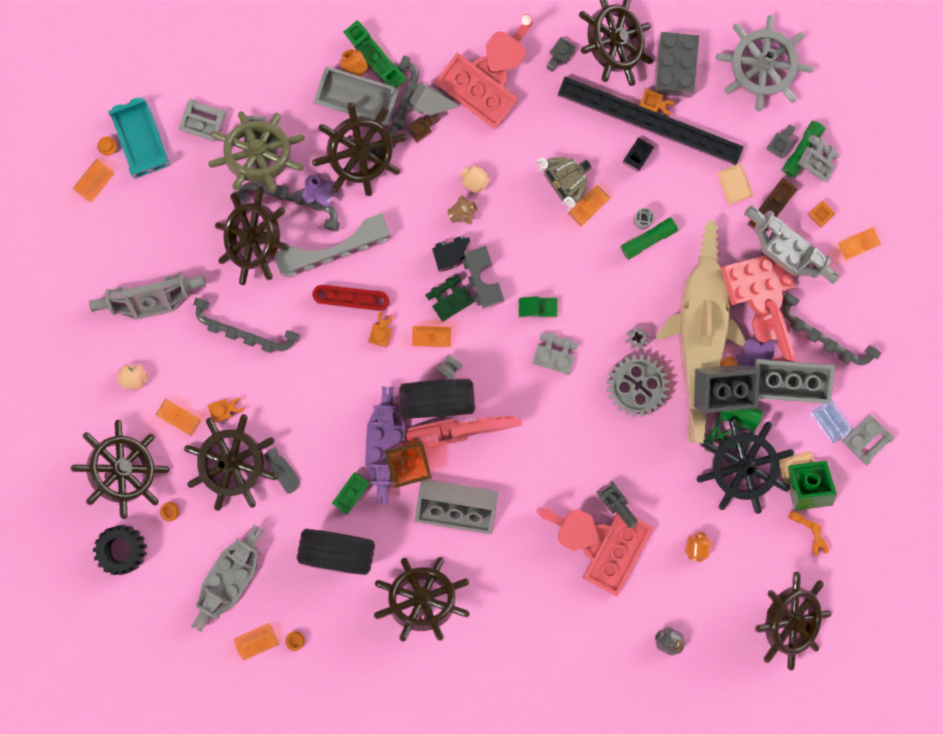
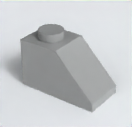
M420 82L409 101L414 106L413 110L421 115L424 112L428 115H434L456 108L458 105L450 97L423 82Z

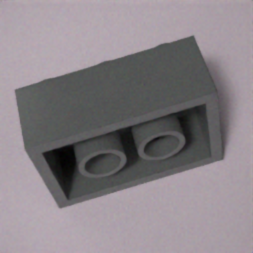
M660 33L657 46L654 92L667 96L692 97L695 90L700 35Z
M749 364L695 369L694 408L704 413L758 408L760 369Z

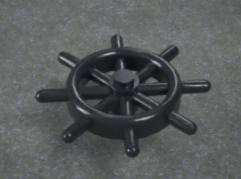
M732 417L729 419L731 436L724 439L718 446L707 440H703V443L700 444L703 448L714 453L712 458V472L699 475L696 480L698 483L715 479L718 486L725 492L718 506L720 510H725L731 498L734 497L742 500L751 499L754 512L760 514L762 508L758 497L767 493L773 486L784 492L790 490L788 484L777 479L780 470L779 460L792 457L795 452L793 449H788L777 453L774 447L765 439L772 428L770 421L764 424L759 435L745 432L740 433L737 421ZM743 442H753L746 456ZM735 445L739 458L727 452V450ZM762 446L768 455L754 459ZM722 458L735 465L721 469ZM770 463L769 474L756 468L757 466ZM737 472L729 486L723 476ZM753 476L759 477L764 482L755 487ZM743 477H745L748 490L737 489Z

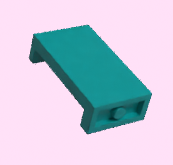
M133 98L130 100V103L125 105L117 104L108 111L129 164L130 175L134 179L171 166L150 107L144 98Z

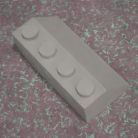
M764 359L755 360L753 367L760 369L759 399L831 404L835 365Z
M421 479L415 522L492 534L499 491Z

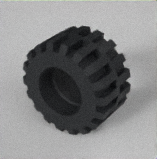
M119 525L105 529L104 532L98 535L99 539H96L94 542L96 544V547L93 548V552H96L94 560H98V567H103V571L105 573L110 572V575H124L138 569L139 565L144 562L143 558L147 555V552H145L147 544H144L143 541L145 540L144 536H140L141 532L134 530L132 526ZM118 538L125 540L130 547L129 557L123 562L116 560L111 553V545Z

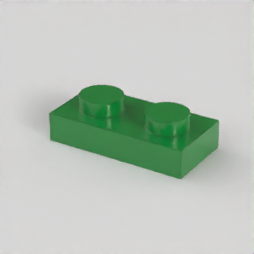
M354 472L331 504L348 515L370 482Z

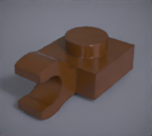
M437 114L429 115L425 120L420 116L407 125L406 129L418 144L433 133L430 127L438 123L440 119Z

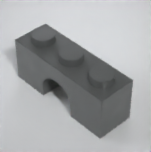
M486 245L465 252V258L462 259L465 270L469 269L471 276L468 277L471 288L475 287L477 294L474 295L477 306L481 305L483 310L504 303L505 300L499 282L486 284L480 278L481 272L485 268L492 266Z

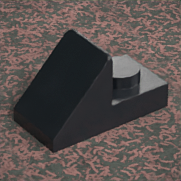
M638 137L622 163L639 173L653 151L654 146Z

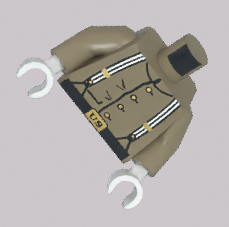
M552 157L538 159L534 162V165L539 164L541 166L537 171L542 172L544 170L543 175L561 199V206L563 204L568 205L567 212H570L582 200L585 194L587 178L584 174L591 170L592 166L587 159L578 165L573 158Z

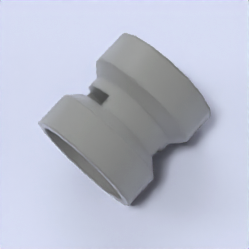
M649 208L639 209L633 218L634 225L641 230L649 228L654 221V213Z
M448 354L445 357V362L440 364L437 370L448 379H453L456 371L460 370L463 365Z

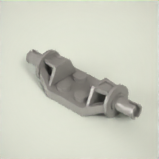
M750 205L745 210L744 215L756 223L754 233L758 234L762 252L788 273L797 276H810L813 279L822 275L831 284L838 281L840 274L829 267L831 257L828 255L824 256L816 247H813L783 221L774 217L773 211L770 210L762 214L753 205ZM767 227L772 231L769 237L765 231ZM810 262L814 264L812 269L806 267Z
M179 272V275L164 277L162 282L127 289L126 286H122L113 290L108 288L105 290V297L89 300V307L91 312L109 309L112 315L118 313L137 320L174 311L184 299L189 298L190 290L206 287L204 275L187 279L183 272ZM181 286V291L173 296L172 290ZM116 302H125L127 307L116 305Z
M253 525L246 539L237 537L235 543L221 552L201 585L199 601L195 604L200 612L193 624H191L192 628L195 629L196 627L197 631L202 632L210 617L219 619L220 614L238 602L257 571V560L260 550L255 545L262 533H264L262 528ZM250 552H252L249 562H246ZM222 603V605L216 611H214L219 606V604Z

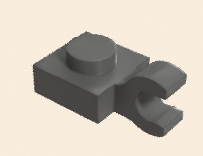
M560 37L549 52L553 57L547 63L546 68L553 72L559 62L565 65L576 50V47Z
M789 124L782 135L777 132L766 150L783 159L793 144L789 138L796 127Z

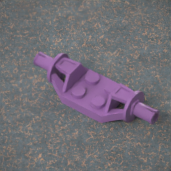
M381 386V404L373 405L374 411L367 424L365 465L371 478L370 484L377 486L376 504H382V496L383 504H389V487L397 485L396 480L404 467L406 425L399 412L400 407L393 404L394 387L388 386L387 395V386ZM392 410H394L395 423L393 422V411H392ZM391 468H393L392 475H391V480L389 481V479H390V474H391Z

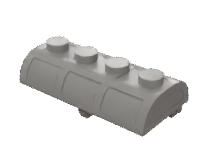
M325 66L313 103L349 114L347 104L353 102L357 116L370 117L374 120L381 108L386 106L389 112L381 124L388 126L395 109L399 89Z

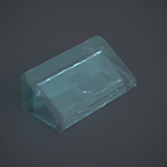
M832 400L831 404L822 403L811 412L832 443L842 440L853 430Z

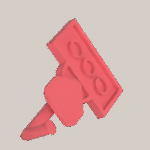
M524 14L521 17L522 25L513 37L503 31L494 33L486 44L487 56L478 58L473 64L457 52L434 83L495 130L519 100L505 89L504 86L507 82L506 70L517 68L525 57L526 51L524 46L520 44V41L533 25L532 16L529 14Z
M767 255L721 267L731 304L735 305L747 301L750 308L755 312L752 328L756 339L762 343L777 339L782 357H773L771 360L794 362L795 355L787 333L784 317L780 311L783 300L782 291L796 287L793 275Z
M514 415L478 418L476 421L464 422L448 419L408 428L406 430V441L411 458L410 462H416L421 458L417 452L415 438L437 434L439 442L427 444V447L444 446L468 440L467 436L491 433L523 426L522 419H514Z
M538 507L536 509V513L543 520H549L561 527L557 535L561 545L572 551L582 549L585 556L591 560L582 578L618 597L654 527L636 518L638 520L636 527L628 528L617 512L610 525L594 524L592 516L579 509L570 511L566 519L554 514L548 508Z

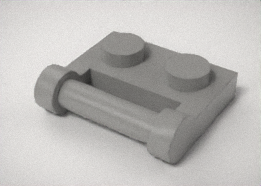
M189 98L178 129L182 132L216 142L217 139L211 137V132H220L227 115V110L196 102L195 99ZM195 109L217 116L216 121L192 114V111Z
M868 414L841 442L864 465L868 466L872 462L871 459L888 443H891L895 437L871 414ZM880 434L882 438L866 454H863L861 450Z

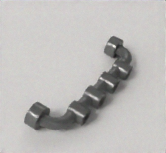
M403 55L398 69L404 72L406 69H409L412 76L388 132L390 137L396 136L398 129H403L406 122L403 116L405 111L410 112L412 104L409 101L419 85L417 83L419 80V70L415 64L410 62L411 57ZM382 149L371 152L380 157Z
M262 181L259 184L254 182L244 183L238 191L233 192L238 195L241 204H243L248 199L245 193L248 190L256 191L257 187L261 186L264 188V195L268 194L280 200H288L297 205H305L314 210L329 213L330 219H325L323 227L330 231L338 232L340 223L337 222L338 215L336 210L330 205L325 207L316 200L306 204L302 197V191H296V194L288 193L289 188L278 185L276 191L272 192L269 190L266 181Z
M788 292L784 295L783 314L792 323L790 327L799 333L801 330L808 333L806 338L814 343L819 340L824 344L822 348L832 354L836 351L840 354L839 359L846 364L853 362L857 365H866L873 359L878 360L882 354L876 348L868 345L864 351L867 354L865 357L860 358L856 356L853 352L842 347L836 341L828 338L819 330L793 315L790 308L791 306L796 307L800 300Z
M195 297L193 305L196 306V318L200 323L208 326L207 330L216 334H218L219 330L226 332L225 337L236 340L237 337L244 339V344L253 347L255 343L262 345L261 350L272 353L273 350L287 351L295 341L299 342L301 334L286 330L284 335L287 341L279 344L236 327L209 319L204 316L203 310H208L210 302Z

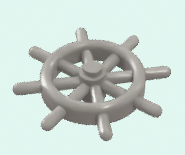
M771 14L766 18L765 29L751 32L748 35L740 24L735 23L733 30L740 37L741 41L736 46L733 55L723 53L715 55V59L718 61L731 62L732 73L735 81L728 85L724 92L730 94L741 86L745 91L757 95L755 110L757 112L763 109L764 96L775 95L781 91L789 102L795 103L797 98L788 85L792 82L797 72L812 73L814 71V67L811 65L798 64V54L794 45L804 39L805 34L799 32L789 40L785 35L773 30L774 16ZM764 40L762 53L754 44V41ZM771 41L777 43L780 47L776 50L770 49ZM746 46L755 58L741 56ZM786 53L789 62L775 60ZM741 64L753 65L754 67L743 73ZM775 69L788 70L786 77L782 80ZM759 72V80L757 85L751 82L749 79ZM767 73L775 82V85L766 86Z

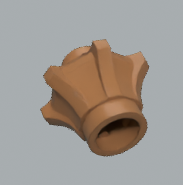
M461 195L447 212L452 223L465 222L470 225L473 224L472 220L478 208L474 201L470 202Z

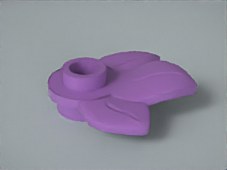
M310 175L305 180L302 197L306 204L316 200L321 205L329 207L332 196L339 195V191L333 193L331 189L334 183L324 181L317 175Z
M748 338L744 344L745 353L736 355V359L739 365L749 364L751 366L754 365L756 359L771 360L775 352L773 343L768 341L761 345L757 340Z

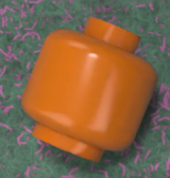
M349 49L341 55L340 66L343 71L361 77L365 74L368 64L360 51Z
M696 531L695 534L687 537L685 554L692 561L703 562V560L709 558L712 540L707 537L706 533Z

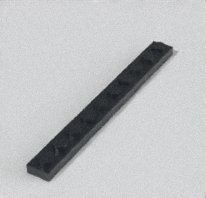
M564 77L557 94L561 98L733 165H737L744 148L742 145L568 77Z

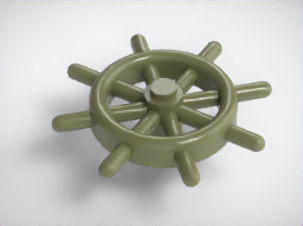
M239 111L238 118L241 124L232 129L228 135L218 131L211 132L212 138L224 142V157L210 160L208 166L214 168L226 164L228 169L237 176L232 185L234 190H239L244 180L251 182L266 181L269 190L274 192L277 187L273 178L280 175L286 167L297 171L303 170L302 164L290 160V145L304 141L305 136L299 134L287 138L285 133L276 126L281 118L280 113H274L268 123L265 121L248 122L245 113ZM255 133L262 134L259 139H256L254 136ZM244 136H247L249 143L243 142L239 139H241ZM269 137H272L276 140L275 142L266 144ZM234 146L244 150L232 154ZM282 148L281 156L269 152L275 149ZM248 158L244 166L236 162L238 160ZM268 159L275 163L268 167L265 160Z

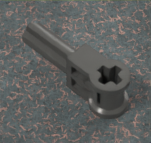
M612 480L604 489L596 491L599 498L612 514L617 512L628 528L636 527L638 520L626 506L628 504L627 499Z

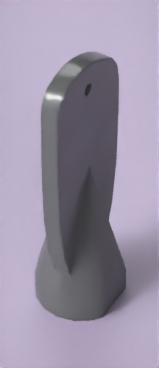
M274 447L265 453L264 456L269 460L273 472L278 474V481L286 493L291 494L296 491L300 484L299 477L289 463L279 455L277 448Z

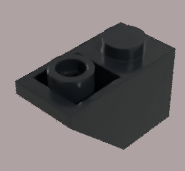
M459 236L453 239L454 242L446 244V241L435 244L432 252L439 273L458 267L470 245L469 237Z

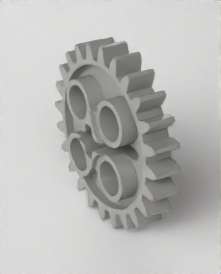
M633 354L631 360L626 356L624 357L625 363L620 360L618 361L619 368L616 366L612 367L615 373H608L612 380L606 381L607 384L611 385L606 391L612 392V395L608 398L615 399L612 404L613 406L620 405L618 411L626 409L625 415H628L630 411L633 417H636L637 412H639L641 417H644V411L651 415V408L658 411L657 404L664 405L661 398H668L664 391L670 390L665 387V384L670 381L663 378L667 373H661L660 371L663 369V366L657 368L658 361L656 360L651 363L650 356L646 360H644L643 354L639 356V359H636L635 354ZM633 367H637L641 371L638 378L633 377L631 374ZM624 375H627L635 383L640 381V386L650 392L652 397H649L641 389L635 390V385L625 379ZM648 379H653L656 381V387L654 389H649L647 387ZM622 382L629 385L627 393H623L619 389V385ZM637 394L644 396L645 401L642 405L635 402Z

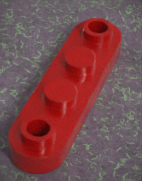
M321 284L316 286L312 292L313 299L322 305L384 311L390 304L388 295L382 291ZM326 292V297L320 298L319 294ZM379 298L384 300L382 305L377 304Z

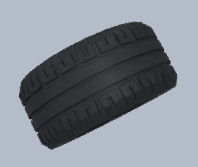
M445 379L403 383L399 388L401 415L404 419L473 414L475 411L474 383L471 379Z
M305 528L301 532L300 546H298L296 557L299 564L358 575H367L371 571L372 557H374L373 550L375 549L373 540Z

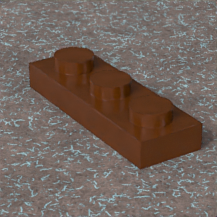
M782 177L758 210L762 214L771 210L774 212V217L777 218L798 189ZM750 219L747 225L754 229L756 223Z

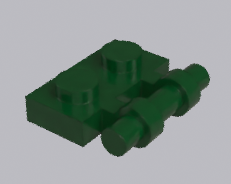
M458 274L452 278L448 277L445 279L446 282L438 287L434 286L430 292L425 294L428 301L433 298L437 299L438 302L432 305L442 323L475 303L465 285L460 289L456 287L455 284L461 281ZM450 288L453 293L443 299L441 293Z

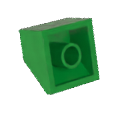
M827 461L788 465L790 496L795 511L834 505L837 492Z

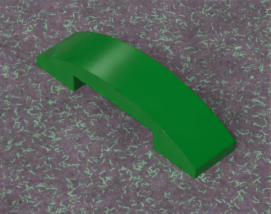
M358 19L343 31L353 47L363 54L367 64L386 85L398 88L407 80L404 74L371 38Z

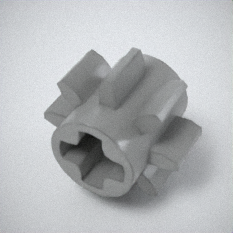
M634 326L632 327V333L626 332L629 339L625 343L631 344V350L635 346L641 350L642 343L644 345L648 344L645 341V337L649 336V334L642 332L643 327L640 330H636ZM635 333L637 336H641V340H639V343H637V341L632 340V338L635 336Z

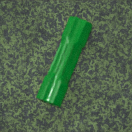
M811 120L803 133L802 140L783 165L781 171L784 174L793 178L797 177L802 169L798 163L806 147H813L812 143L809 142V138L812 135L821 137L826 130L821 123Z
M669 217L652 229L622 244L620 248L625 258L630 260L645 249L668 238L679 230L674 220Z

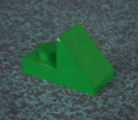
M539 296L519 298L518 317L557 318V298H539Z

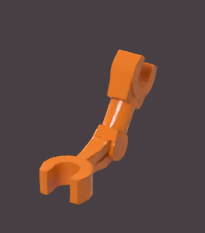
M790 511L787 518L811 529L814 541H812L813 555L819 556V547L823 548L824 554H828L829 548L825 540L822 539L821 526L803 518L802 515L794 511Z

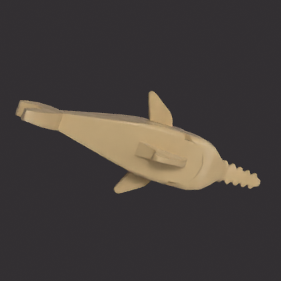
M709 220L707 225L703 227L706 232L702 234L704 240L701 241L703 247L700 248L702 255L698 257L699 262L683 284L679 314L671 316L656 335L657 340L679 334L680 354L689 407L687 437L689 443L698 444L703 443L706 413L694 408L695 369L719 367L726 339L741 347H744L745 339L737 323L729 318L730 298L720 269L721 267L717 262L719 258L716 256V253L719 250L716 248L718 242L715 239L719 235L715 232L718 230V226L715 225L713 220Z

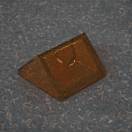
M422 440L400 441L384 451L394 488L432 478Z

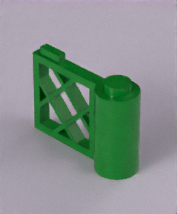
M753 408L719 412L711 434H706L704 440L712 443L713 440L721 437L723 441V436L732 432L729 430L721 433L719 425L722 419L729 422V419L732 417L736 419L739 429L745 428L750 430L749 433L754 434L762 419L763 410ZM745 442V452H747L750 442Z

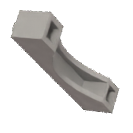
M383 213L364 219L351 237L332 248L310 251L290 246L287 251H277L274 258L280 274L283 277L291 278L298 275L297 272L303 269L310 271L315 269L317 264L323 263V265L333 262V258L339 256L341 258L352 255V251L358 249L359 251L367 250L374 243L378 245L388 242V238H391Z

